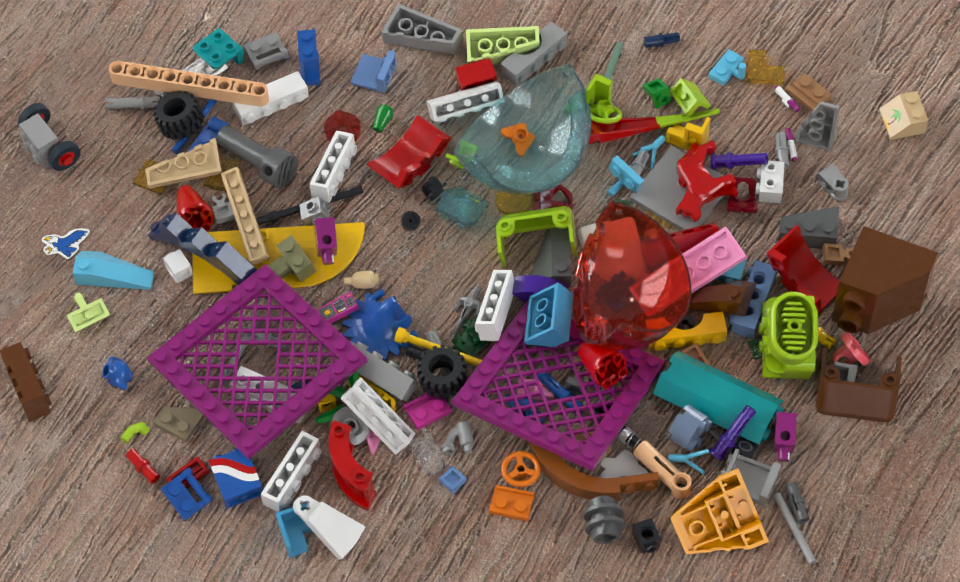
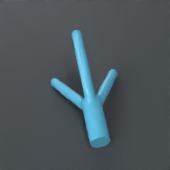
M660 135L651 145L641 147V150L633 153V156H638L642 150L645 152L652 150L650 170L654 168L657 148L666 141V138Z
M706 448L688 455L669 454L668 460L670 462H685L701 474H705L703 469L692 463L689 459L707 454L709 449Z

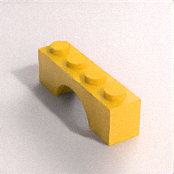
M723 311L704 314L700 324L688 330L677 329L670 325L666 319L646 321L649 351H662L667 348L679 349L695 343L701 346L706 343L718 344L726 341L727 328Z

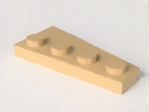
M216 138L209 140L210 142L202 146L201 144L195 146L191 151L182 152L171 160H164L145 169L149 189L221 174L222 169Z

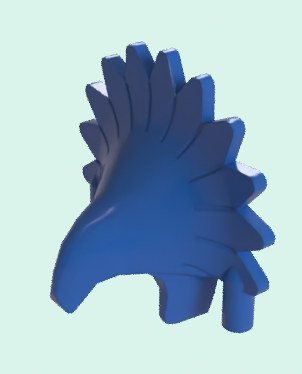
M380 289L372 295L366 293L365 302L356 299L355 301L359 309L348 314L350 319L344 320L342 324L349 328L343 333L345 338H352L351 341L356 344L358 341L368 346L367 351L373 353V351L378 352L384 356L383 360L386 361L389 351L395 356H399V346L403 348L408 347L409 342L401 344L395 342L394 338L399 327L407 329L413 321L411 316L402 310L395 296H391L379 303L377 300L385 296L384 291ZM415 330L410 332V335L418 337Z

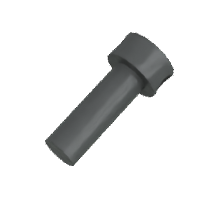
M229 125L222 127L217 134L216 141L218 145L259 168L260 177L276 188H283L294 177L298 168V159L285 149L275 147L270 150Z

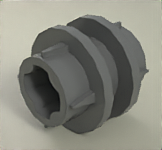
M610 496L595 497L589 501L587 509L583 512L584 520L587 522L585 524V532L591 535V540H594L595 543H614L625 529V521L621 518L624 511L618 505L617 500Z

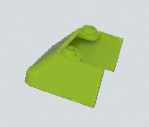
M561 206L502 216L496 225L497 247L502 267L507 268L504 237H509L516 233L556 227L559 229L569 228L573 255L578 257L574 215L571 208Z

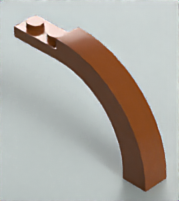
M529 442L531 453L539 460L542 472L558 487L578 497L591 500L599 496H610L620 501L621 493L631 494L635 491H652L658 488V472L618 478L593 477L572 468L559 455Z

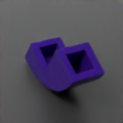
M523 275L515 277L512 294L523 302H527L529 296L556 283H560L567 290L568 285L545 276Z

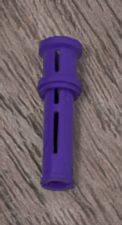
M730 152L726 155L714 153L711 154L710 159L713 170L718 168L732 169L734 166L767 165L769 161L767 152L734 155Z
M746 404L725 434L719 436V441L713 448L709 449V452L717 459L724 461L726 453L735 446L734 441L757 412Z

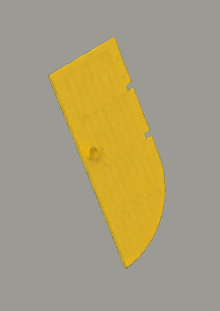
M365 223L335 224L337 254L333 256L334 264L323 265L322 257H317L315 225L260 229L270 259L253 266L258 270L266 264L268 266L280 258L282 254L276 245L292 235L317 272L302 282L296 274L293 275L292 273L282 280L291 288L309 287L323 283L342 272L355 258L362 244ZM239 230L208 232L217 242L227 241L250 262ZM192 253L193 294L232 291V286H238L219 269Z

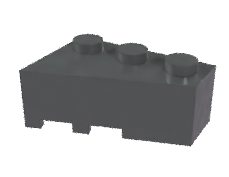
M839 206L781 217L778 242L797 225L800 227L808 248L822 249L824 243L836 244Z

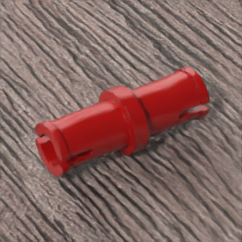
M135 448L130 449L126 453L125 457L136 467L135 470L141 473L150 484H154L160 479V474L150 466V462L144 459Z

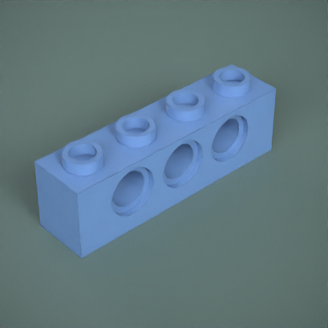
M755 260L754 266L749 267L747 277H749L748 282H760L762 284H756L752 296L756 300H751L747 313L750 315H731L729 324L732 325V333L754 339L762 317V302H767L777 274V270L774 271L771 264Z

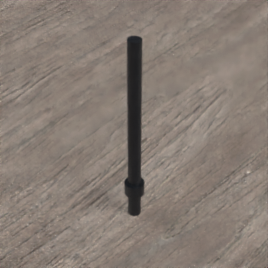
M359 186L336 193L330 203L364 193L363 188ZM297 205L277 212L276 210L268 212L267 215L256 218L258 225L270 221L273 223L279 221L280 218L300 213V206Z

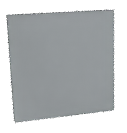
M671 146L645 177L641 188L636 193L633 192L631 194L630 201L682 231L701 226L724 196L717 197L711 202L704 204L700 209L701 218L697 222H694L691 218L683 217L682 214L676 215V208L686 193L685 187L681 188L679 185L676 166L678 160L685 153ZM704 166L712 178L723 176L708 166Z

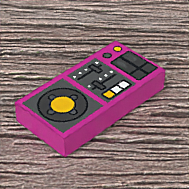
M351 292L317 309V312L332 324L358 310L359 307Z

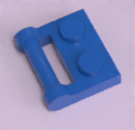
M190 468L184 470L160 489L184 522L214 500L195 479ZM186 479L202 499L199 503L194 500L181 483Z

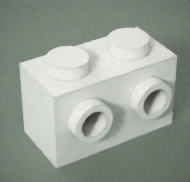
M768 161L767 165L763 164L761 167H757L756 178L760 179V183H756L755 194H759L758 202L781 204L784 162Z

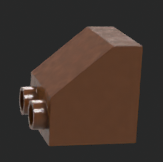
M863 226L839 281L831 321L836 322L838 327L845 332L858 333L861 331L870 334L920 311L928 293L938 252Z

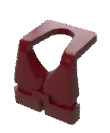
M734 177L736 189L740 182L748 184L749 197L742 200L729 196L727 211L738 213L743 211V213L756 214L758 210L755 199L756 179Z
M561 184L545 186L543 189L538 188L533 191V201L535 202L533 211L567 206L572 210V193ZM561 190L567 197L568 204L562 201H553L552 198Z

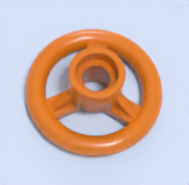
M516 451L506 456L503 460L501 473L505 481L510 485L527 487L537 481L541 473V466L539 460L533 454L526 451ZM522 457L530 459L535 466V470L527 468L523 464ZM516 458L517 465L515 466L514 470L508 474V463L512 459Z

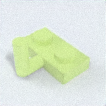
M76 293L74 296V301L78 303L80 309L66 315L75 333L110 316L102 298L87 305L81 293Z

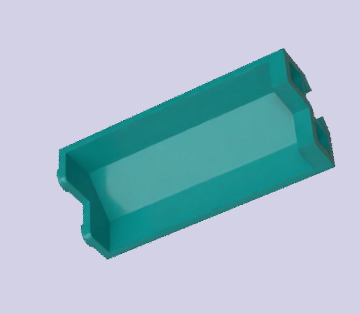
M680 351L675 352L671 356L668 368L662 371L653 392L654 395L681 408L689 404L709 416L714 424L727 430L747 404L757 413L751 418L739 436L758 445L764 440H768L772 431L769 427L775 420L777 412H783L784 408L781 406L784 400Z

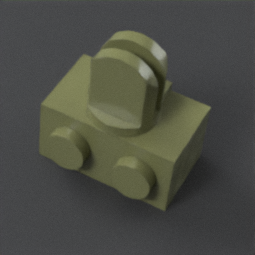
M292 235L276 245L282 256L268 265L281 279L292 273L293 275L296 274L301 282L317 272Z

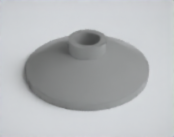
M348 406L341 408L333 416L332 422L335 420L350 426V422L353 421L356 424L355 428L351 427V444H360L367 438L370 428Z

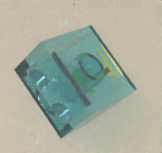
M457 186L443 191L435 211L441 213V216L445 219L456 221L458 226L467 228L477 223L489 207L490 202Z

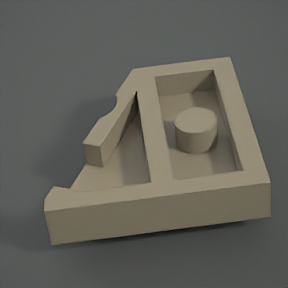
M163 407L153 421L155 427L187 443L205 417L196 408Z

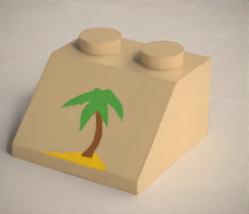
M917 91L899 94L879 109L890 140L926 133L928 118Z

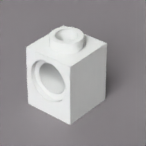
M180 249L170 252L163 258L165 267L176 284L193 275L191 265Z

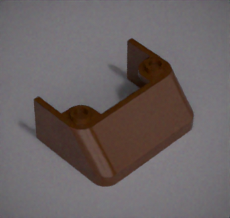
M823 347L816 396L817 411L824 415L877 422H890L893 420L900 386L902 357H898L894 373H886L881 376L879 385L841 381L839 369L832 365H825L827 347Z

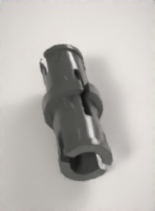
M794 482L786 485L785 489L790 499L789 505L795 513L797 523L804 524L808 522L810 518L805 508L806 502L801 497L798 484Z

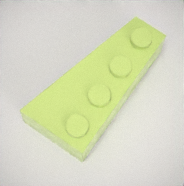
M539 26L466 30L468 64L490 58L492 65L504 61L512 53L527 55L535 52L540 47Z

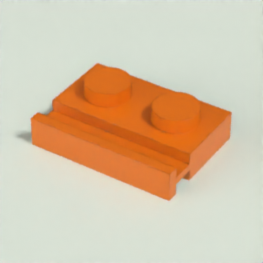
M495 485L489 514L528 522L535 492Z

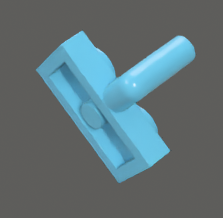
M728 49L709 72L708 78L723 86L732 75L740 80L744 79L746 64L743 63L744 57Z
M615 156L612 159L608 169L615 177L619 178V181L607 191V194L612 197L623 186L636 193L641 188L644 179L619 156Z

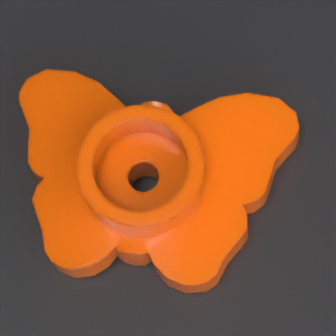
M525 123L502 128L500 131L503 137L512 140V143L515 144L516 153L520 157L524 156L535 139L534 134L526 130L527 126Z

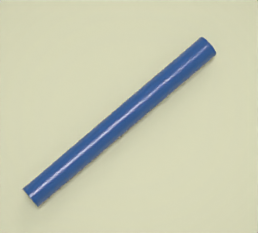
M209 99L202 108L203 119L217 100ZM190 137L178 140L171 151L174 154H178Z

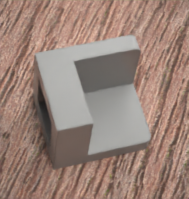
M834 362L833 366L837 367L840 371L841 381L855 382L858 365Z

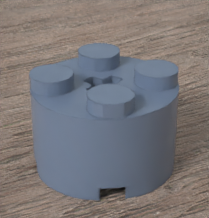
M688 404L683 408L686 410L684 414L679 413L669 429V433L672 435L668 436V438L690 451L694 447L698 449L704 440L702 436L705 431H709L713 421L710 420L709 416Z

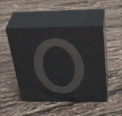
M740 436L732 449V453H734L735 449H739L740 455L751 459L759 445Z

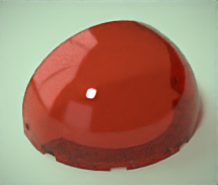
M611 201L595 222L596 229L593 234L589 233L583 247L576 276L579 277L578 286L573 289V315L575 326L580 329L579 335L585 342L604 349L633 350L655 343L670 333L682 321L691 302V279L686 261L680 249L658 222L636 208Z

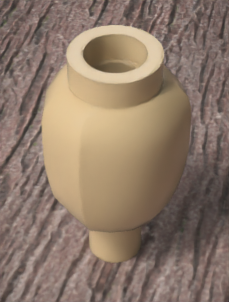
M373 271L356 272L352 277L344 278V285H352L357 289L373 288L375 285H379L378 273L374 274Z

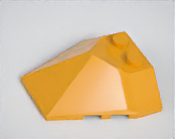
M738 468L718 476L670 517L686 554L708 553L718 550L731 551L732 549L748 550L769 542Z

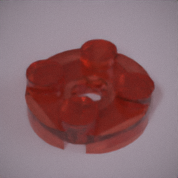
M337 110L325 121L324 133L329 142H331L336 130L339 131L340 127H346L347 129L341 132L354 134L355 142L360 137V120L351 113Z

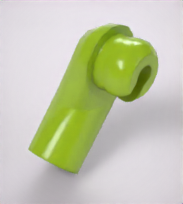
M138 422L130 425L120 439L128 444L136 433L140 432L141 435H146L150 428L145 422Z

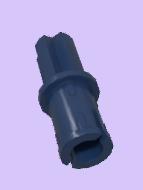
M676 32L664 35L659 33V35L643 37L645 48L654 46L664 47V44L679 42L680 35Z

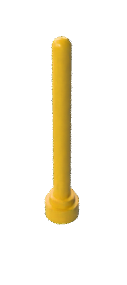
M402 327L398 328L394 338L395 342L401 344L409 342L429 350H433V346L441 347V345L410 335V332H407V329ZM460 352V355L464 356L466 363L478 367L482 362L481 359Z

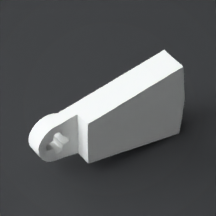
M309 496L298 497L293 503L294 512L300 516L338 560L343 559L352 549L366 527L324 502L319 503ZM306 501L308 503L306 506L308 510L302 511L300 509L302 507L300 502L304 503Z

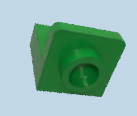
M660 78L643 84L644 91L652 98L655 108L671 103L669 87Z

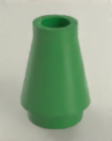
M381 104L376 109L374 125L372 127L374 131L382 133L393 117L394 110L390 106Z

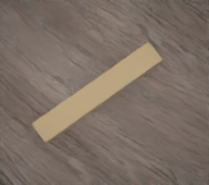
M237 166L222 172L221 176L250 263L256 265L270 259L240 169Z

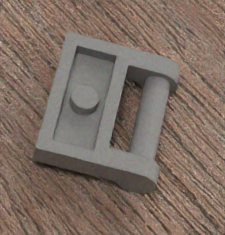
M277 32L243 45L255 71L261 69L264 65L282 58L284 60L289 58L288 51L281 42Z

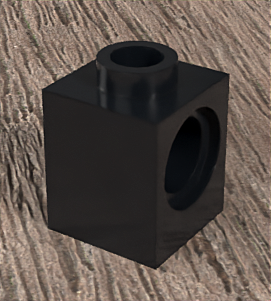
M652 518L633 524L632 534L641 554L656 551L660 547L661 538ZM648 535L651 539H644L643 536Z

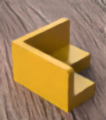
M707 117L702 127L687 123L686 127L677 124L669 127L666 143L685 150H689L693 142L697 143V147L705 144L709 138L711 118Z

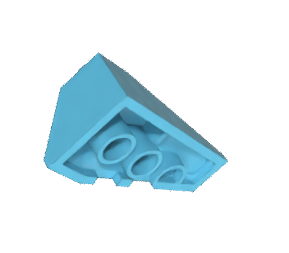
M81 251L75 258L73 276L76 285L151 290L154 271L102 252Z

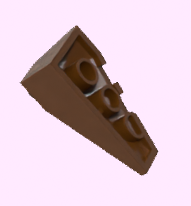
M735 280L707 284L674 304V306L710 312L723 311L725 314L746 316L756 283Z

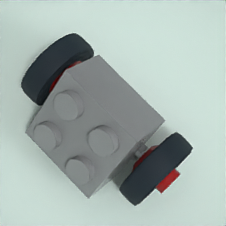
M43 103L31 104L18 117V124L21 130L19 135L24 141L22 143L23 147L28 153L31 152L33 154L32 158L37 165L41 164L44 170L50 166L56 171L70 168L80 157L81 151L73 141L59 143L58 138L47 125L51 116L49 109Z

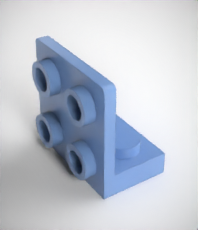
M389 50L387 56H384L383 59L362 54L351 79V84L385 93L397 66L396 52Z

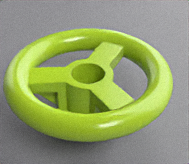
M599 100L598 104L590 105L586 109L587 117L597 123L612 124L622 118L620 109L613 106V103L609 100ZM613 113H616V114H617L616 117L609 118V115H610V114H613Z

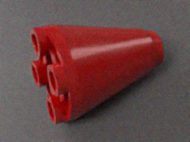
M181 186L177 193L176 213L193 228L202 227L206 232L209 231L214 218L212 209L191 186Z
M587 342L582 343L578 347L577 353L594 382L602 388H610V386L616 384L627 375L626 358L621 352Z

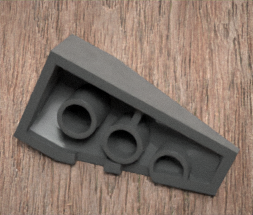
M549 228L534 264L532 275L553 278L571 288L569 228Z

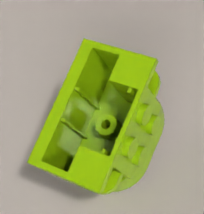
M787 292L779 297L770 298L767 302H762V322H759V334H762V341H759V353H762V378L809 380L815 371V349L818 344V312L814 296H806L799 292Z

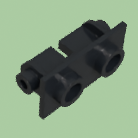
M430 177L422 186V192L426 196L423 201L425 202L428 199L433 201L444 192L443 188L447 183L442 185L438 178Z

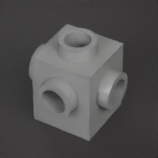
M319 196L299 204L301 220L308 226L315 225V219L330 217L329 212L331 209L328 202Z

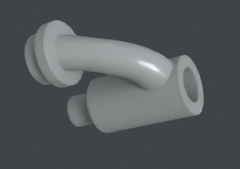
M468 421L459 422L449 432L445 443L440 447L444 455L454 453L455 444L452 442L456 436L459 437L460 446L464 449L465 454L473 452L474 441L470 423Z

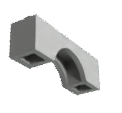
M552 21L539 31L540 47L535 52L527 55L512 53L500 63L501 74L515 86L524 82L531 73L538 71L542 64L550 61L554 54L566 47L567 33Z

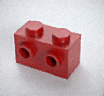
M490 58L481 59L470 64H463L455 68L456 80L460 91L494 81L497 82V75Z

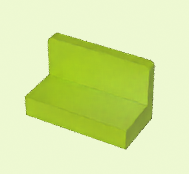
M595 74L586 89L585 110L590 105H593L595 101L598 102L604 99L612 102L613 80Z
M680 78L670 90V93L686 115L691 116L699 106L707 109L711 107L696 84Z

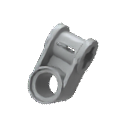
M831 165L816 174L819 184L825 188L834 200L843 201L847 198L849 182L835 165Z

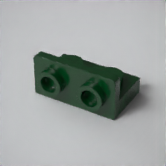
M477 316L472 320L467 319L461 327L463 331L453 337L451 340L453 350L457 349L461 353L476 357L487 342L480 340L478 332L475 331Z

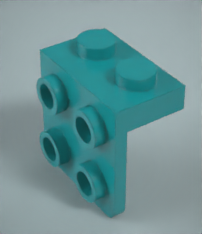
M220 28L193 46V51L214 70H217L231 59L238 65L244 62L243 48Z

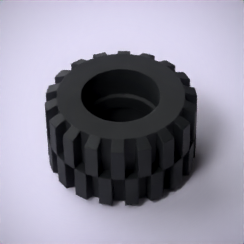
M187 91L171 92L169 95L163 96V99L158 101L153 111L154 119L161 133L166 138H171L172 140L177 138L182 140L184 137H190L191 134L197 132V129L201 128V123L204 121L203 112L196 98Z
M441 345L440 348L433 346V350L427 349L425 355L422 354L420 361L417 363L419 384L422 386V390L428 393V396L432 397L435 395V399H440V397L448 399L450 395L454 397L467 380L464 356L460 355V351L457 349L453 351L451 346L445 348V345ZM441 367L452 370L445 377H437L432 374Z

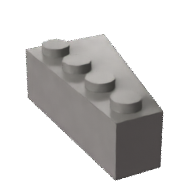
M401 4L396 6L381 32L384 43L455 55L464 41L462 29Z

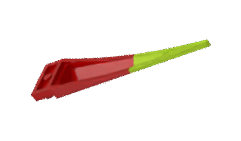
M711 109L694 112L691 116L678 114L658 117L621 118L618 122L612 124L597 123L587 117L572 121V126L582 145L592 144L595 141L597 143H604L719 114L720 110Z

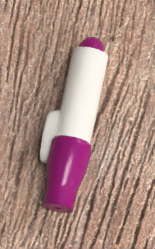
M775 86V92L782 98L783 104L787 108L793 109L796 113L799 112L800 107L780 86Z
M786 128V141L789 147L790 159L795 162L798 157L791 128Z

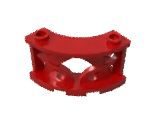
M334 420L330 427L328 441L335 481L339 489L343 491L352 503L369 511L376 496V491L373 489V473L360 466L352 456L355 446L350 442L351 426Z

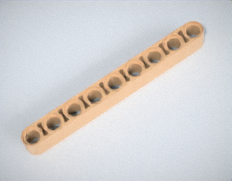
M114 61L109 65L111 80L116 85L167 93L187 91L189 94L192 93L194 97L258 107L265 106L269 102L268 88L261 82L123 61Z

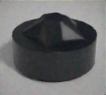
M408 211L401 217V225L406 230H415L420 224V216L414 211Z

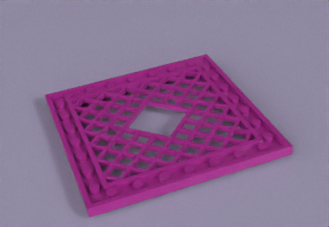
M266 264L147 357L148 362L248 460L368 362L364 354ZM258 298H268V305H258ZM253 299H255L254 305H247ZM272 299L279 305H271ZM243 310H254L253 317H243ZM257 310H267V317H256ZM271 310H281L280 317H270ZM284 310L292 317H284ZM238 311H240L239 317H232ZM229 321H239L238 329H228ZM242 321H253L252 329H242ZM256 321H266V329H255ZM270 321H280L279 329H269ZM283 321H293V329H283ZM297 322L305 329H296ZM225 323V329H217ZM214 333H224V340H213ZM238 333L237 340H227V334ZM241 333H251V341H241ZM255 333H265V340L254 341ZM279 333L278 341H268V334ZM282 333H292V341H282ZM296 333H306V341H295ZM309 333H310L317 341H309ZM210 334V340H203ZM199 345H209V352H198ZM213 345H223L222 352H212ZM226 345H237L236 352H226ZM240 345H278L275 377L237 376ZM281 345H291V353L281 352ZM295 345H305V353H294ZM319 345L318 353H308V346ZM322 345H323L330 353H322ZM195 346V352H188ZM184 357H194V364H183ZM198 357H208L207 364H197ZM211 357H222L221 364H211ZM225 357H235V364H225ZM280 357H290V364H280ZM294 357H304V365H293ZM318 357V364L307 365V358ZM321 357H332L331 365H321ZM187 369H193V373L191 374ZM196 369H207L206 376H196ZM210 369H220V376H210ZM224 369H234V376H223ZM279 369H289V377H278ZM293 369H303V377H292ZM317 369V376L306 377V370ZM199 381H205V387ZM209 381H219V389L208 388ZM223 381H233L232 389H222ZM247 381L246 389H236V382ZM250 381H261L260 389H250ZM264 381H275L274 389H263ZM278 381H288V389H277ZM292 381H302V389H291ZM211 393H218V398L216 399ZM232 393L231 401H221V394ZM235 393H246L245 401H235ZM249 393H260L259 401H249ZM263 393H273V401H262ZM277 393H287V401H276ZM224 405H231L230 411ZM234 405H245L244 413H233ZM248 405H258V413H247ZM262 405H272V413H261ZM236 417H243V424ZM247 417H257V425H246Z
M528 299L500 336L499 341L494 344L454 397L452 405L593 471L665 367L666 361L574 319H571L569 340L572 341L565 342L556 347L536 346V348L527 349L524 339ZM587 342L619 351L626 358V368L630 369L631 375H626L619 380L622 384L621 388L613 389L610 386L609 390L600 391L588 371L578 373L576 367L584 366L582 361L574 363L572 357L578 356L577 351L570 352L568 346L578 345L579 347L582 343ZM522 345L523 350L516 351ZM564 347L566 353L557 355L555 349ZM552 350L553 356L544 357L542 351ZM538 352L540 358L530 359L529 353ZM525 354L527 360L517 362L516 356ZM512 357L514 363L506 364ZM568 357L570 363L561 365L559 359ZM555 360L557 366L548 367L546 361ZM542 362L544 368L535 370L533 364ZM529 365L531 371L521 372L519 366ZM516 367L518 373L508 374L506 368ZM573 368L583 395L546 401L537 374ZM503 370L504 375L497 376ZM533 375L535 381L525 383L523 376ZM590 376L592 382L582 383L580 377ZM519 377L521 383L512 385L510 379ZM506 380L508 386L498 387L496 381ZM493 382L495 388L488 389ZM537 385L539 391L529 393L527 387ZM594 386L596 392L587 394L584 387ZM523 388L525 394L515 395L514 389ZM510 390L512 396L502 398L500 392ZM621 392L617 398L615 393ZM497 393L499 399L489 400L487 394ZM611 394L613 400L604 402L602 396ZM541 396L543 402L533 404L531 397ZM598 397L600 403L591 404L589 398ZM527 398L529 404L520 406L518 400ZM585 399L587 405L577 407L575 401ZM514 401L516 407L506 408L504 402ZM571 401L574 408L564 409L562 403ZM558 404L560 410L551 412L549 405ZM612 405L608 411L606 406ZM545 406L547 413L537 414L535 408ZM602 407L604 413L595 415L593 409ZM531 409L533 415L523 416L522 410ZM589 410L591 416L581 417L579 411ZM576 412L578 418L568 420L566 414ZM562 415L564 421L554 422L552 416ZM549 417L551 423L544 425L540 423V418ZM593 420L595 427L586 428L584 422ZM580 423L582 429L572 431L570 424ZM566 425L568 432L559 433L557 427ZM588 432H593V434L589 437ZM584 433L586 440L576 441L574 435Z

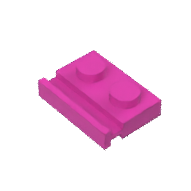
M428 393L403 405L417 431L452 413L444 397L435 399V395L430 397Z

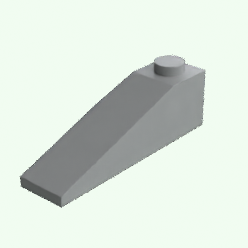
M821 101L797 129L795 142L831 151L837 135L840 106Z

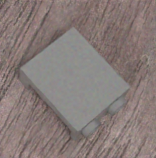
M735 449L734 454H729L726 462L728 468L726 471L723 470L721 475L738 468L752 501L766 507L780 474L781 464L773 462L771 467L739 454V449Z

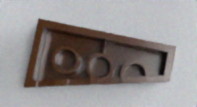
M19 342L0 350V355L28 422L50 414L48 406L52 404L48 394L44 395L42 391L45 387L41 378L37 379L36 377L38 371L35 364H31L29 361L32 357L28 347L24 349L22 343Z

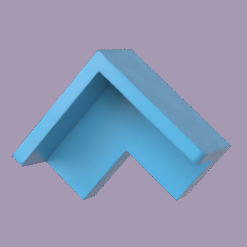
M308 503L301 504L302 507L300 509L302 511L308 510L306 507ZM293 507L277 512V523L289 558L309 552L303 535L312 531L309 526L294 512Z

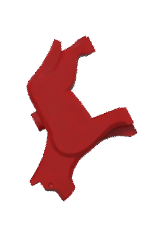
M710 140L708 143L698 147L697 143L693 142L687 153L678 160L676 166L679 185L681 188L685 187L686 189L682 201L676 208V215L682 214L683 217L691 218L694 222L701 218L700 209L704 204L720 196H738V191L735 187L736 180L733 174L712 178L704 168L706 157L714 154V149L717 148L714 140Z

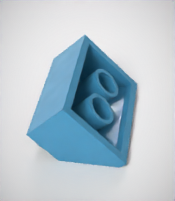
M556 283L529 296L525 344L556 347L569 341L573 293L560 283Z

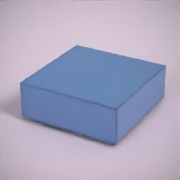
M452 466L439 478V482L454 494L467 482V478Z

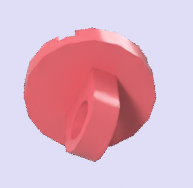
M845 332L841 335L845 345L833 354V364L844 356L847 358L841 363L854 364L856 361H859L863 366H866L871 362L866 351L861 349L860 343L850 333Z

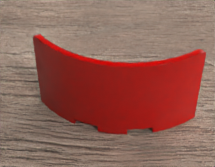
M416 116L403 137L384 155L369 161L367 166L397 188L406 187L413 183V178L417 175H424L431 168L429 164L436 156L438 158L441 156L451 137L423 117Z
M796 225L767 252L768 259L773 270H777L781 275L782 279L780 282L788 292L793 291L805 294L806 296H814L815 306L818 314H820L836 298L840 280L833 276L816 259L808 248L800 227Z

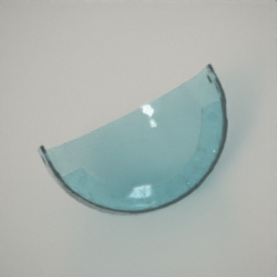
M570 64L558 66L536 75L509 92L485 111L459 139L454 149V155L466 171L485 186L503 193L532 194L558 186L577 169L583 159L581 157L584 149L588 146L590 138L591 112L590 106L586 102L584 94L586 91L583 83ZM525 123L527 126L526 130L534 134L535 139L523 157L518 156L516 153L515 144L512 143V140L501 135L500 131L502 128Z

